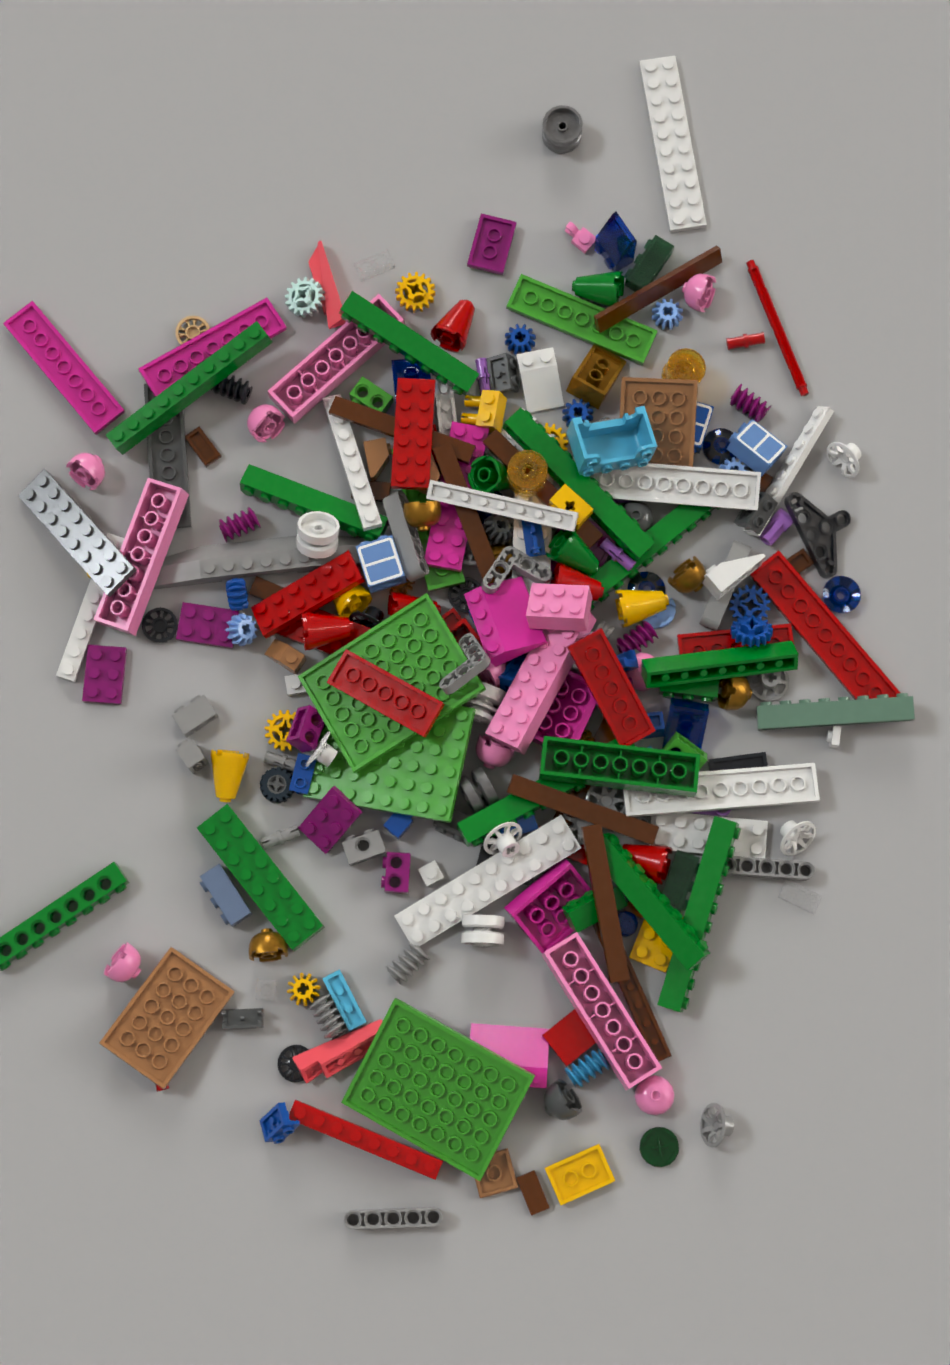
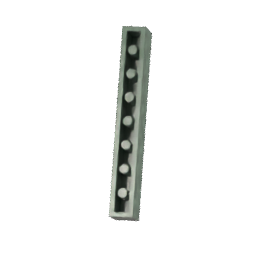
M908 693L896 694V697L882 694L877 695V698L869 699V696H857V700H850L849 697H839L838 701H830V698H820L818 702H811V699L799 700V703L791 704L790 700L779 701L780 704L772 705V702H760V706L756 707L758 731L915 720L913 696H908Z

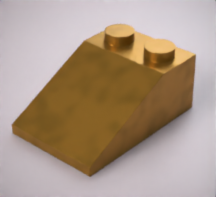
M593 344L574 373L566 392L579 399H583L586 403L589 402L591 406L599 409L627 361Z

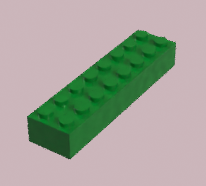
M544 736L539 779L695 797L698 787L700 754Z
M228 804L197 827L202 836L294 952L325 928Z

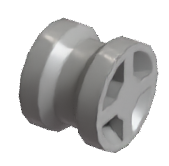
M604 620L595 629L602 628L607 639L610 638L615 630L613 626H608Z

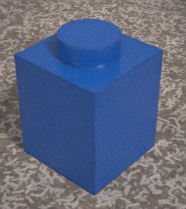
M393 813L383 826L399 840L414 821L411 819L412 816Z

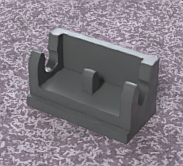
M263 1008L222 1011V1029L264 1028Z

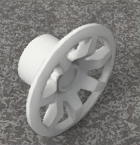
M832 442L828 445L827 458L829 461L832 462L831 456L837 457L838 459L832 464L836 466L841 463V474L847 478L855 477L860 470L858 459L861 458V451L859 447L854 443L845 445L840 442ZM847 467H848V471L851 472L852 474H847V473H846Z
M330 731L324 735L306 762V767L313 760L319 761L326 767L331 764L338 751L327 744Z
M794 820L787 821L780 829V834L783 836L780 844L781 852L786 856H794L804 851L815 837V825L809 821H803L798 824ZM803 838H807L809 841L805 844ZM798 843L802 846L799 850H797Z
M506 822L498 825L486 836L483 843L485 851L492 855L500 852L505 858L514 856L520 848L517 841L522 836V828L515 822ZM502 827H505L504 833L501 834L498 830ZM495 833L498 838L495 839L490 837L492 836V834ZM487 844H493L490 847V849H488Z

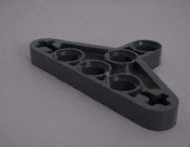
M793 492L788 494L784 499L785 507L819 575L823 578L833 577L837 573L836 532L850 524V514L845 510H841L827 516L800 493ZM796 498L797 502L792 504L791 501ZM803 507L802 510L795 512L796 509ZM800 513L806 516L805 523L799 521L798 516ZM839 514L844 516V524L838 522L837 517ZM824 522L829 524V532H825L822 529ZM809 530L814 532V540L808 539L807 532ZM817 547L823 550L822 557L816 555L815 550ZM828 558L827 561L823 563L820 562L821 560ZM829 566V572H825V569Z

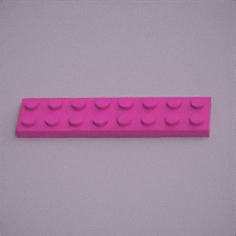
M265 298L138 368L156 397L256 321L270 339L287 330V327L269 299Z
M33 301L3 323L95 435L125 413L120 404Z
M452 421L449 436L476 445L469 464L458 461L467 486L472 489L469 484L468 473L471 472L472 467L470 466L476 458L484 456L486 446L483 444V441L488 437L489 428ZM441 474L440 482L445 483L444 477ZM441 502V517L439 522L430 528L425 560L429 567L461 572L467 538L455 506Z

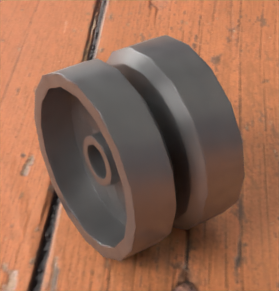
M559 105L546 112L543 118L542 139L544 145L549 150L565 154L578 147L582 136L583 121L580 114L574 108Z
M481 766L471 771V776L475 783H472L465 774L461 776L459 783L461 794L474 814L485 808L483 799L488 806L499 801L496 791Z

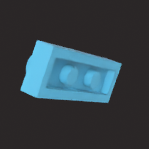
M340 969L322 978L349 1032L367 1023Z

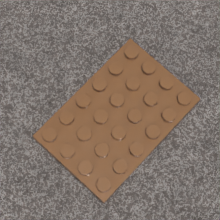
M622 377L620 418L623 417L624 413H628L629 416L634 414L635 407L645 406L657 443V448L649 463L693 467L698 380Z
M170 947L99 1044L164 1090L235 991Z

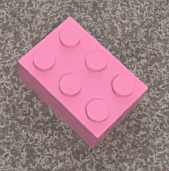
M532 583L526 612L529 628L587 631L592 604L589 585Z

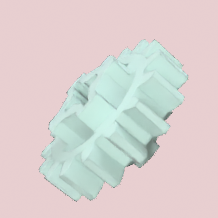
M304 277L303 281L298 278L297 284L292 282L293 287L287 288L289 294L285 295V298L288 300L285 304L297 317L301 315L305 318L307 314L312 317L313 311L319 312L318 306L323 307L321 300H325V297L322 295L325 291L314 278L309 280L307 277Z

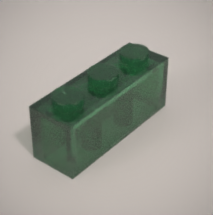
M657 235L652 240L649 239L644 246L645 251L643 254L639 253L636 257L633 269L629 268L624 276L626 278L625 286L636 292L652 283L673 254L674 245Z
M677 850L662 894L666 895L670 900L669 904L681 913V911H685L689 900H686L688 892L691 893L694 885L692 879L694 874L698 872L700 858Z

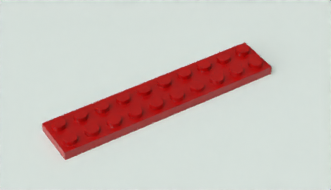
M779 550L749 575L759 588H763L764 594H768L767 597L791 623L792 627L854 700H857V696H869V699L877 698V695L888 694L889 697H896V694L900 693Z

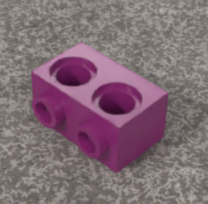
M311 705L298 708L286 742L302 753L315 750L319 743L318 740L324 728V721L317 709Z
M387 852V857H383L382 868L386 869V875L382 876L381 888H385V893L409 894L410 853ZM393 859H400L402 865L399 868H393L391 866ZM399 878L401 880L400 886L397 888L391 887V879Z

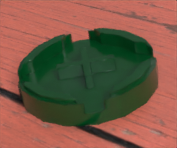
M654 1127L643 1134L639 1150L642 1158L648 1164L654 1167H664L670 1165L676 1159L679 1153V1143L672 1131L664 1127Z

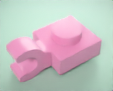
M571 221L565 227V232L573 237L571 243L584 254L597 241V238L583 227L579 231Z

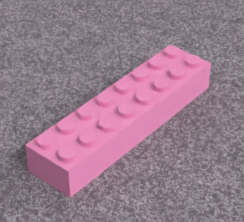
M380 294L370 301L404 324V319ZM346 322L268 390L269 398L295 424L322 401V398L330 394L380 350L385 343H378L370 333L361 332L355 323Z
M151 478L147 479L120 549L121 553L137 570L111 597L104 592L94 617L96 622L136 636L189 496L182 488Z
M591 612L587 631L542 629L547 643L528 652L485 732L493 741L525 755L574 664V660L566 646L590 634L597 621Z
M577 932L542 954L543 959L626 1091L662 1069Z

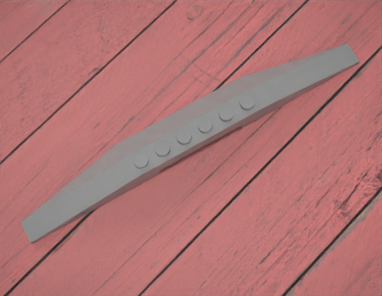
M297 536L199 546L165 557L154 589L216 583L226 579L288 572H312L348 550L351 552L357 566H361L355 546L366 540L359 537L338 536L337 551L332 556L319 559L307 557L300 553L296 546Z

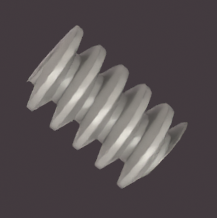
M410 944L411 951L404 949L406 956L404 957L399 954L400 962L392 961L394 967L387 965L388 972L400 985V980L408 981L406 974L413 976L411 969L419 970L418 963L423 966L425 965L423 958L430 960L418 945Z
M330 994L319 998L309 1007L310 1010H317L313 1017H320L317 1020V1024H324L320 1030L327 1031L324 1035L325 1039L333 1038L348 1030V1028L341 1029L345 1022L337 1021L341 1015H334L337 1007H330L334 1003L333 1000L327 1001Z

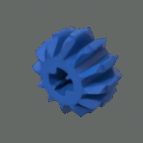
M519 324L515 325V329L510 327L509 333H505V345L509 346L508 351L514 350L515 356L518 352L525 353V350L531 352V347H535L533 340L536 339V335L532 334L533 329L529 328L526 330L525 324L522 328L519 327Z
M573 399L572 404L566 403L567 409L562 410L564 414L562 420L567 421L566 427H569L572 418H576L574 416L575 413L577 415L581 413L583 423L584 420L593 421L594 417L591 415L593 409L589 408V402L583 405V399H580L579 403Z
M243 578L227 580L226 592L230 609L232 611H239L248 608L249 601L245 580Z

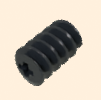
M233 375L230 379L227 376L210 390H213L215 394L220 392V395L223 397L227 395L228 399L234 397V401L239 402L241 400V403L245 405L250 398L253 387H249V381H246L243 385L242 378L235 382V375Z

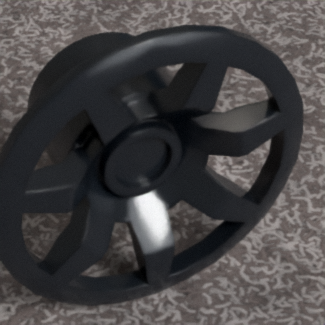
M369 606L365 613H351L349 620L365 627L373 628L382 622L384 613L377 607Z

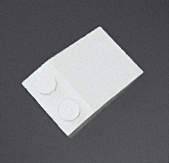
M553 347L516 354L526 410L531 414L564 407Z
M759 554L722 562L718 566L714 564L706 571L703 584L718 601L758 569L766 556Z

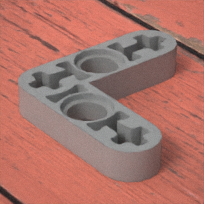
M507 546L502 550L485 575L481 587L485 593H495L512 569L531 581L541 584L549 583L552 572L547 566L515 547ZM512 554L513 556L510 557L508 562L506 563L505 559L507 555ZM527 562L531 565V568L524 569L521 563ZM501 566L505 569V573H497L495 568ZM542 573L545 574L543 578L539 577ZM493 577H494V578H495L494 584L491 585V587L488 586V583H490L491 580H492Z
M471 633L465 634L459 640V645L468 660L440 681L439 687L447 695L457 691L486 669L491 662L487 653Z

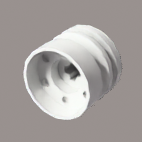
M482 682L486 690L466 702L464 707L476 710L473 721L481 724H490L497 711L493 706H500L506 692L496 686Z

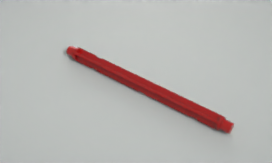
M754 260L746 262L748 273L751 276L791 372L796 389L799 390L801 396L809 394L807 383L804 380L770 295L765 287L759 268Z

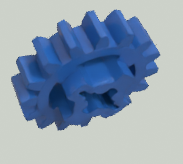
M744 585V590L739 587L737 589L738 594H732L735 599L729 601V603L733 604V607L729 608V610H734L735 612L732 618L736 616L744 619V616L749 618L755 611H761L756 616V619L758 617L767 618L768 615L765 611L771 610V608L767 607L771 600L765 599L768 594L761 593L763 588L755 590V585H752L751 589H749L748 585ZM744 593H748L746 599L739 600ZM756 595L759 596L762 604L757 601ZM751 600V604L757 607L748 610V606H745L744 603H748ZM738 607H741L743 610V616L738 611Z
M753 615L749 618L744 616V619L737 618V622L733 621L730 634H732L731 638L735 639L736 643L742 642V646L747 644L749 647H752L755 644L759 647L760 643L766 645V641H771L773 628L772 624H768V620L762 621V617L756 619Z

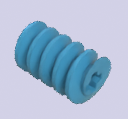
M599 1049L598 1053L594 1050L591 1051L592 1057H589L587 1054L584 1055L585 1062L578 1059L579 1066L572 1063V1071L567 1067L564 1069L574 1086L577 1084L583 1087L582 1080L589 1083V1075L595 1079V1071L603 1074L602 1067L607 1070L610 1069Z

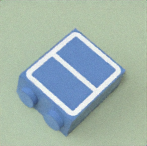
M751 419L748 424L744 422L738 429L739 433L734 432L728 440L730 444L727 450L753 471L761 472L762 477L778 461L788 446L755 420Z
M382 535L377 540L363 541L358 546H355L370 594L407 582L392 535Z

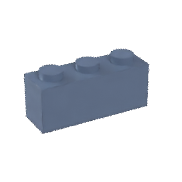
M220 863L200 876L202 879L200 885L205 892L209 891L213 896L210 900L216 909L220 907L223 912L220 916L226 925L230 923L234 927L252 915L251 910Z

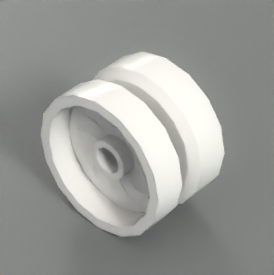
M321 511L302 515L297 523V549L301 554L315 559L332 556L338 548L339 521L333 515Z
M462 915V926L467 929H474V931H464L461 933V944L477 947L504 945V934L493 932L492 930L503 929L505 917L495 915Z

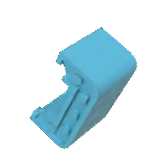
M645 406L635 407V413L630 416L628 413H624L623 417L619 419L590 424L589 420H584L583 423L581 417L572 418L566 431L578 472L584 477L600 472L605 474L617 469L627 470L634 466L644 467L648 465L657 448Z

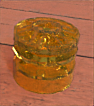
M679 349L672 353L662 369L661 377L662 379L698 380L699 384L705 375V360L693 349Z
M523 450L512 456L508 463L507 474L510 489L522 497L538 495L547 483L548 466L546 460L540 453L533 450ZM529 468V473L525 474L526 469Z

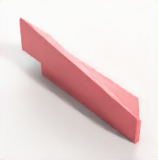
M320 240L308 263L314 280L319 282L325 291L322 294L325 297V300H321L323 304L322 309L324 315L327 314L328 328L332 329L342 326L346 321L339 314L342 304L322 241Z
M379 1019L294 1056L292 1059L305 1083H309L322 1072L326 1078H329L364 1058L383 1021Z

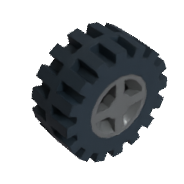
M280 767L271 768V770H267L262 775L260 790L267 800L272 803L286 802L287 799L292 797L294 791L289 790L292 775L287 770H281Z

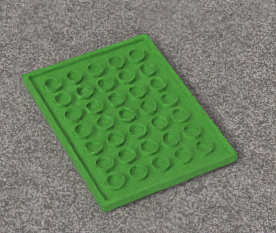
M427 593L298 675L299 680L354 773H357L417 733L326 683L346 649L443 702L445 705L436 721L486 690L478 675L449 695L445 694L439 687L440 681L468 660Z
M458 707L436 721L426 738L416 734L357 773L352 771L330 733L327 744L336 749L338 753L328 767L316 760L308 795L303 794V797L321 801L333 786H336L357 807L451 823L476 710L470 707ZM325 723L318 740L319 742L329 732Z
M395 998L341 1103L480 1181L536 1075Z

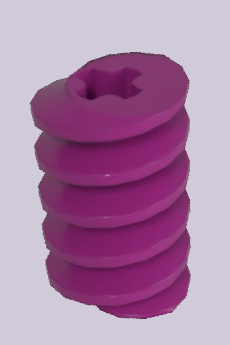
M740 384L730 398V405L733 406L737 403V410L743 408L742 414L744 415L749 412V419L756 416L755 421L758 423L765 417L771 406L766 408L767 401L760 404L761 397L753 399L755 393L752 392L748 395V388L742 391V384Z
M250 507L247 508V514L241 510L240 517L234 513L233 520L227 516L226 523L219 519V527L226 543L227 536L234 540V533L241 537V530L248 534V527L252 531H255L256 524L261 528L255 512Z
M643 621L642 626H636V631L630 629V635L624 633L623 639L618 637L616 646L620 653L634 649L641 652L640 645L647 648L646 641L653 644V637L659 638L653 627L647 621Z

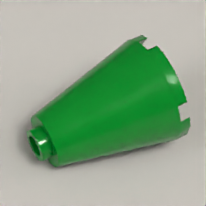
M615 271L577 277L576 281L573 280L572 292H575V295L610 307L619 302L620 296L624 295L623 272Z
M481 456L472 462L470 466L472 467L471 472L468 473V480L472 489L493 493L511 489L515 486V475L495 458Z
M560 530L548 545L550 552L546 551V556L557 563L569 566L587 576L594 575L599 569V560L576 531Z

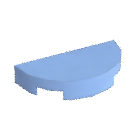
M672 598L669 599V605L666 606V610L642 620V622L647 621L654 629L669 625L676 613L674 600Z

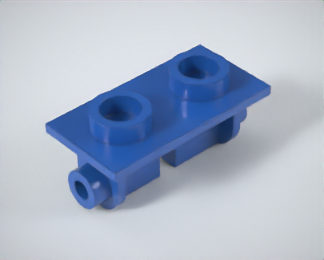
M521 520L526 555L530 557L546 555L541 524Z
M298 753L289 790L294 791L296 794L308 795L316 760H313L306 767V762L310 755Z

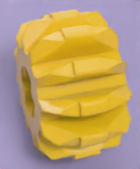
M300 973V980L294 975L295 984L288 982V985L293 987V989H288L287 993H294L290 997L291 1001L298 997L296 1001L298 1006L302 1000L304 1006H308L307 999L313 1003L315 1000L312 996H320L319 993L314 992V990L321 989L320 985L313 986L318 979L314 978L310 981L312 976L310 973H308L306 979H304V973ZM303 984H305L306 987H309V990L305 992V995H302L303 993L299 992V989L302 988Z

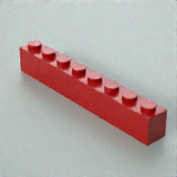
M299 1100L294 1101L289 1113V1119L292 1121L299 1120L300 1124L434 1180H436L443 1160Z

